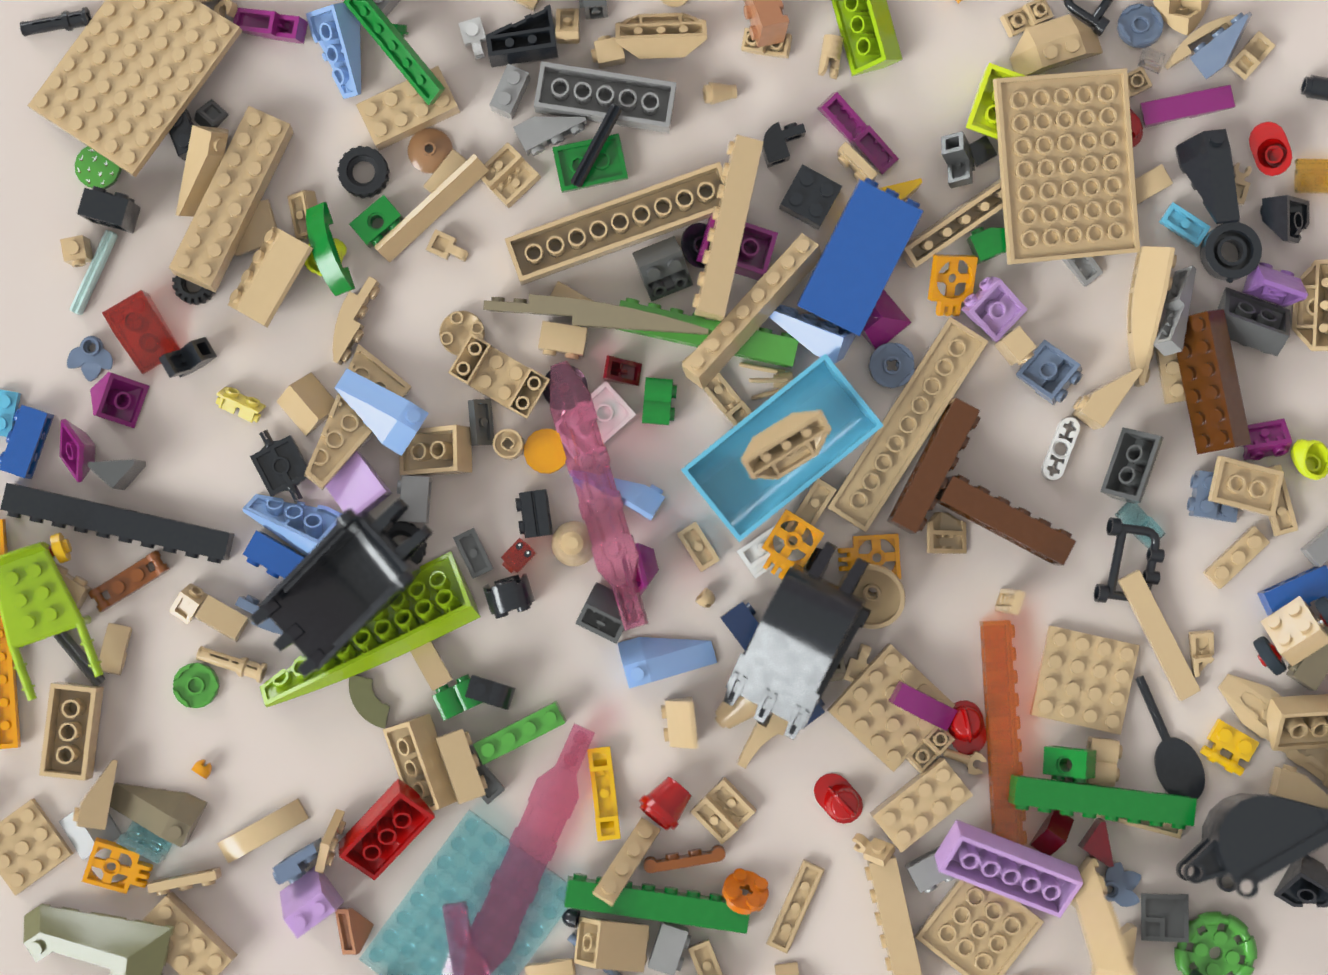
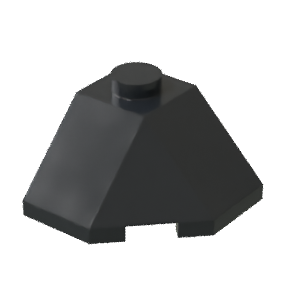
M1289 195L1262 198V206L1260 208L1262 221L1283 241L1294 244L1299 243L1302 238L1300 232L1303 229H1307L1309 225V201Z
M1307 855L1288 867L1274 891V896L1293 907H1303V904H1316L1317 907H1328V870L1323 863Z

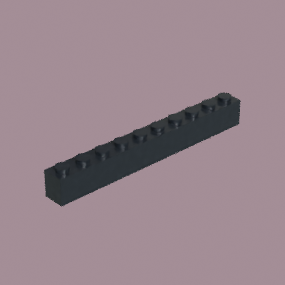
M6 483L0 510L8 511L7 516L21 518L22 515L30 516L29 521L43 523L44 520L52 521L51 526L65 528L66 525L74 526V531L88 533V530L97 532L96 536L109 539L110 535L119 536L118 541L132 544L133 540L141 541L140 546L153 549L155 545L163 546V551L175 554L177 550L186 552L185 556L199 559V555L208 557L207 561L221 564V560H229L234 539V533L12 483Z

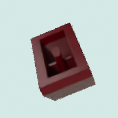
M607 355L603 379L608 382L639 386L642 364Z
M1052 809L1029 845L1041 853L1049 856L1053 855L1066 843L1074 819L1068 815L1060 814V810Z
M1098 818L1093 822L1078 846L1108 867H1114L1106 821Z

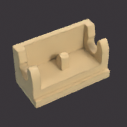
M210 595L207 596L195 615L197 620L235 642L239 640L249 619Z

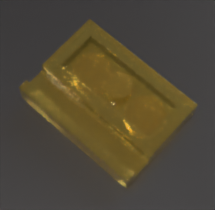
M1296 159L1295 193H1328V159Z

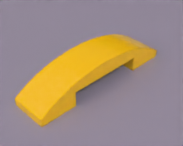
M610 746L587 749L597 840L621 839Z

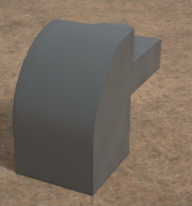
M961 131L942 136L941 151L948 165V184L950 188L972 184V171H975L974 158L964 132Z

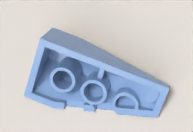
M344 2L306 13L311 35L315 43L319 42L324 52L322 54L324 61H329L333 69L332 77L343 98L361 95L360 22Z
M781 304L769 316V318L813 354L821 357L826 353L833 363H837L845 357L856 334L838 325L819 320L818 316L813 313L798 314L797 309Z
M346 369L335 386L336 391L361 417L363 423L377 436L379 442L402 456L429 414L409 400L349 369Z
M575 469L573 471V474L650 521L665 499L661 495L663 490L653 484L648 487L643 484Z
M255 494L242 508L244 513L306 556L337 525L335 521L342 514L323 505H318V507L306 506L305 502L300 501L294 504L284 502L282 498Z
M637 637L618 643L629 688L717 663L710 640Z

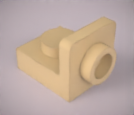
M190 583L180 591L169 612L188 625L208 595L200 587Z

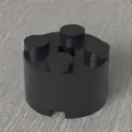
M526 573L521 578L519 574L494 581L495 586L489 588V584L483 587L490 613L494 614L496 619L509 615L508 612L517 609V612L528 610L531 608L532 602L535 601Z

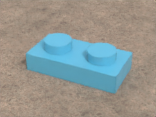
M1174 202L1169 205L1159 221L1160 224L1195 247L1200 245L1211 226Z
M0 389V436L7 437L9 431L13 430L16 422L14 421V415L19 407L21 393Z

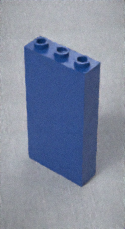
M867 177L865 181L859 179L797 302V306L858 336L862 333L923 213V210L919 209V203L909 198L905 202L898 198L899 193L889 188L883 191L877 188L879 183Z

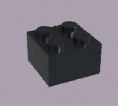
M802 164L779 209L819 230L842 186Z
M93 186L92 189L84 188L77 214L89 222L134 233L141 207L134 203L135 200L129 198L126 194L115 192L113 195L107 192L106 189Z

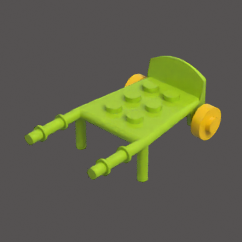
M61 533L50 536L51 546L46 542H39L0 555V614L8 648L15 664L13 669L17 670L23 686L21 691L25 692L28 701L37 698L33 688L35 684L32 685L25 666L28 664L24 663L19 648L76 627L82 641L80 645L84 646L90 663L88 667L92 668L94 677L104 674L100 665L102 661H99L92 643L94 639H91L86 624L91 622V617L89 615H81L53 560L55 556L60 564L71 560V544Z

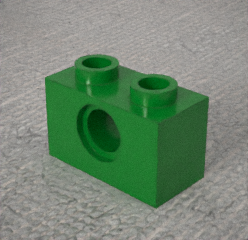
M382 195L350 222L349 225L365 244L371 248L381 241L404 218L390 201ZM382 218L384 220L382 227L373 228V221L375 219Z
M1044 746L1043 774L1051 775L1053 780H1065V777H1071L1072 782L1086 783L1087 779L1095 778L1097 750ZM1068 759L1072 762L1071 770L1067 767Z

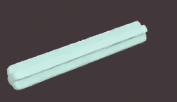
M110 230L104 232L70 307V311L78 315L83 314L118 238L116 233Z

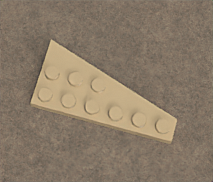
M358 344L348 369L404 398L411 390V386ZM339 393L336 396L327 422L305 471V476L322 490L373 433Z

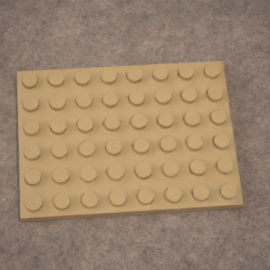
M105 0L27 106L136 177L236 41L242 29L197 0Z
M1127 68L993 79L1007 265L1140 252Z

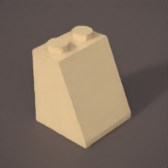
M579 917L574 963L594 969L644 972V966L647 962V942L650 937L649 925Z

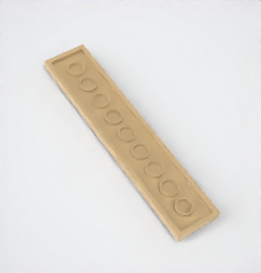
M952 317L948 318L914 371V374L882 421L884 426L875 432L827 507L829 510L864 532L868 530L988 343L986 339Z

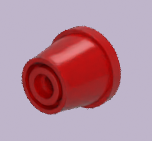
M667 777L649 794L643 795L640 798L639 802L642 804L640 809L667 831L670 828L675 830L679 825L678 820L692 796L678 782Z

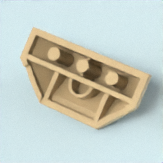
M685 13L637 14L623 22L615 23V36L617 44L639 59L686 57L707 40L706 20H699Z
M1068 14L1027 27L1010 58V62L1014 72L1025 76H1033L1102 54L1103 51L1098 36L1093 32V29Z
M1328 259L1315 260L1302 274L1300 279L1308 296L1306 299L1293 304L1292 330L1311 351H1328Z
M821 410L791 413L754 436L740 460L751 479L778 480L816 457L832 429Z

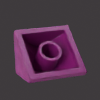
M883 289L861 334L876 350L879 346L888 343L912 322Z
M108 372L90 389L93 415L135 428L149 385Z
M62 419L59 457L75 480L82 482L91 470L88 467V462H95L96 446L86 432L68 420Z
M633 543L622 560L632 603L639 600L659 570L654 549L640 543Z

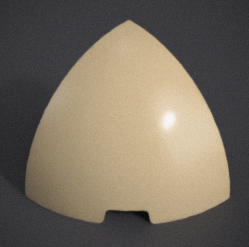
M1153 0L1155 8L1161 14L1162 19L1172 29L1184 35H1189L1197 27L1210 0Z

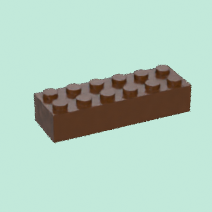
M1224 309L1188 316L1183 350L1177 353L1197 455L1251 444Z
M954 398L949 402L887 522L910 534L923 530L928 520L925 518L927 512L932 511L938 501V498L935 496L938 491H943L949 480L946 477L947 473L956 467L959 458L956 457L961 449H965L970 440V437L967 436L969 431L975 429L981 417L978 416L979 409L958 398Z
M959 474L947 477L949 480L943 491L940 490L936 497L938 498L937 503L1053 565L1064 566L1076 543V540L1071 538V533L1061 528L1059 530L1051 528L1052 523L1045 519L1030 517L1031 512L1022 507L1013 508L1009 506L1011 503L1009 500L1001 496L992 497L989 495L991 491L980 485H970V480Z

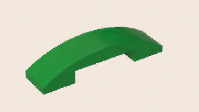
M322 202L306 210L308 239L310 246L313 248L312 253L323 279L335 296H339L354 290L355 286L349 268H343L329 228V225L334 223L327 202Z

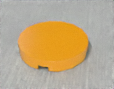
M540 429L533 432L527 438L524 445V457L527 464L533 470L543 474H551L566 464L569 457V446L566 439L559 432L553 429Z

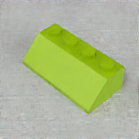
M831 0L841 37L844 38L843 44L852 76L886 68L903 60L887 0Z

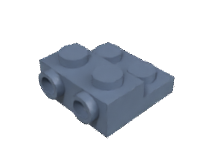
M1044 339L1033 353L1034 356L1025 362L1016 373V376L1033 388L1038 395L1054 405L1057 401L1061 403L1068 395L1066 390L1071 384L1076 385L1081 380L1083 375L1081 373L1082 367L1081 364Z
M1195 471V475L1193 474L1190 480V487L1193 488L1192 497H1189L1187 502L1189 516L1236 523L1238 508L1208 501L1214 472Z
M317 839L273 867L275 881L279 885L286 881H289L291 884L306 874L305 869L310 866L309 862L318 857L322 839Z

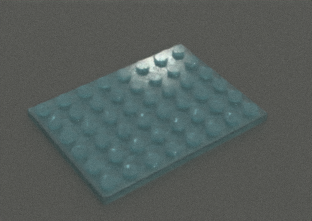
M469 809L359 960L379 975H519L568 909L564 907L567 882Z

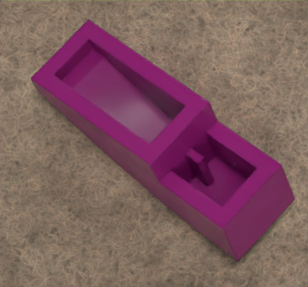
M238 7L233 23L242 29L241 33L304 44L308 22L300 16L282 15L275 11Z
M900 680L889 699V702L946 731L957 713L956 709Z

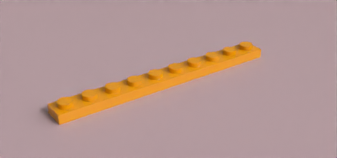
M0 519V555L8 553L5 519ZM1 614L0 749L21 747L16 669H13L15 664L8 648Z

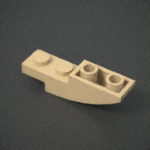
M370 276L358 295L351 291L348 292L339 311L333 335V361L339 365L349 360L353 352L351 351L354 343H359L362 339L364 326L357 321L359 318H364L368 311L367 304L370 299L374 300L380 291L378 287L380 283Z

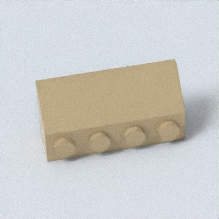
M273 226L265 234L264 242L260 249L253 255L252 263L248 270L242 274L241 282L237 289L231 293L228 306L268 328L313 248Z
M1328 694L1271 697L1266 717L1271 749L1273 751L1328 747Z
M430 713L382 729L400 780L416 790L432 811L457 802L435 739L438 736Z

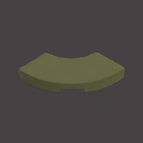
M357 675L350 677L349 693L358 713L369 723L385 729L390 705L383 703L376 696L373 689V679Z

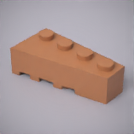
M744 0V15L746 20H750V36L752 40L756 41L757 48L784 42L789 19L787 15H783L782 9L784 6L782 0Z

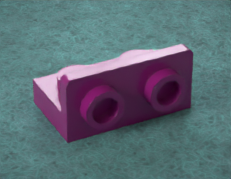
M1285 419L1248 425L1251 444L1243 446L1245 450L1243 453L1244 460L1257 461L1273 455L1275 457L1283 456L1289 452L1293 441Z

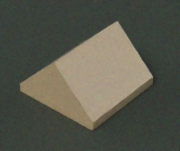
M311 372L290 384L277 400V403L303 434L307 436L328 419L335 399Z

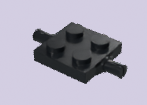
M268 429L260 432L259 435L265 446L259 452L251 455L250 458L270 496L273 497L283 491H289L294 502L303 499L297 486L307 479L305 476L307 464L292 435L282 440L273 441Z

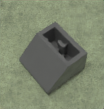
M675 236L632 253L651 302L693 285L682 250Z
M596 582L575 624L617 644L637 602L632 603V599Z

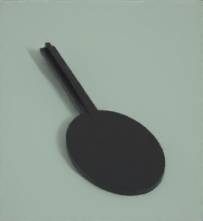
M1139 676L1135 680L1162 740L1156 749L1154 758L1157 777L1168 794L1190 796L1198 799L1203 793L1205 786V773L1201 760L1188 743L1179 738L1170 737L1144 676Z

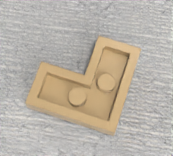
M335 810L320 844L315 866L316 872L323 874L326 866H331L335 857L333 852H335L339 841L336 837L338 834H343L346 822L343 821L345 811Z

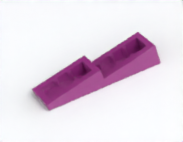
M1231 85L1140 103L1144 128L1235 108Z
M838 92L832 93L817 108L880 174H884L899 159L871 126L863 122Z

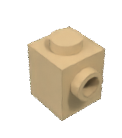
M610 35L599 37L598 41H594L595 49H591L593 63L598 62L599 69L625 64L623 47L616 43V37L611 38Z
M79 235L60 239L64 262L72 265V267H82L92 261L93 252L89 238Z

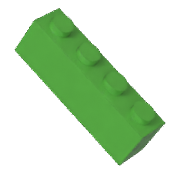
M557 701L476 741L473 746L484 765L565 724L567 720Z

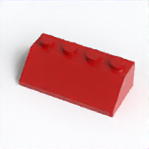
M398 778L338 842L339 857L375 881L435 818V814L416 790Z

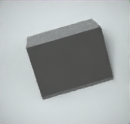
M135 459L88 462V467L112 489L125 490L146 467V462Z

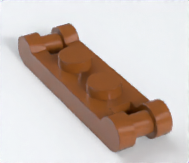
M158 550L153 551L134 565L88 592L90 598L94 599L98 604L96 606L98 611L101 613L169 571L170 568L167 563L164 564L160 558L162 556ZM150 563L154 564L156 568L154 571L150 570L148 566ZM108 591L111 598L105 600L102 593Z
M714 845L709 851L702 852L700 848L688 851V854L680 856L678 852L666 854V858L662 859L648 856L644 860V870L648 873L720 862L725 858V850L721 845Z

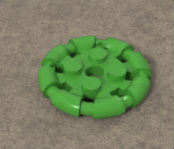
M1219 911L1199 914L1195 920H1189V942L1194 943L1192 951L1186 950L1188 942H1178L1177 947H1174L1177 969L1183 975H1189L1195 969L1203 975H1226L1229 972H1232L1233 975H1252L1255 969L1253 967L1254 959H1257V946L1254 936H1250L1247 931L1249 928L1244 922L1231 914L1223 915ZM1220 923L1225 924L1223 931L1217 930ZM1204 926L1206 930L1198 933L1197 929ZM1240 935L1242 940L1236 943L1233 937ZM1219 947L1221 951L1219 957L1211 958L1209 955L1211 948ZM1240 955L1245 956L1244 964L1239 963ZM1194 962L1197 968L1191 971L1189 966Z

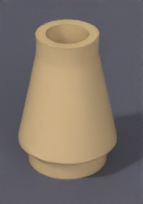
M709 82L708 85H703L704 102L710 103V105L737 98L736 85Z

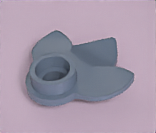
M95 336L84 338L79 347L71 350L67 359V368L81 367L83 375L89 382L99 376L102 368L111 370L113 365L112 355L104 349L103 342ZM94 343L96 349L91 352L89 346Z
M1121 862L1114 863V867H1108L1106 870L1104 882L1106 887L1111 885L1113 891L1104 895L1105 899L1111 902L1115 901L1122 907L1138 904L1140 900L1132 890L1138 885L1141 875L1134 871H1124Z

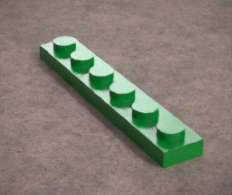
M345 0V5L427 105L434 104L446 88L373 0Z

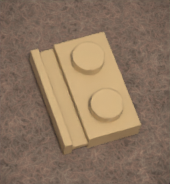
M847 142L839 148L836 154L838 161L845 168L850 167L855 172L853 175L858 181L859 179L865 181L866 177L873 181L875 180L878 173Z

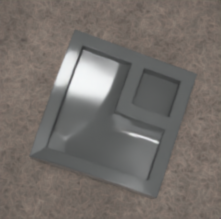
M1141 893V940L1189 943L1188 894Z

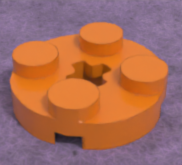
M738 868L726 878L722 888V896L725 897L727 906L736 913L749 915L751 912H759L766 905L769 896L768 881L754 872ZM741 889H746L750 893L745 896L742 894L743 891Z

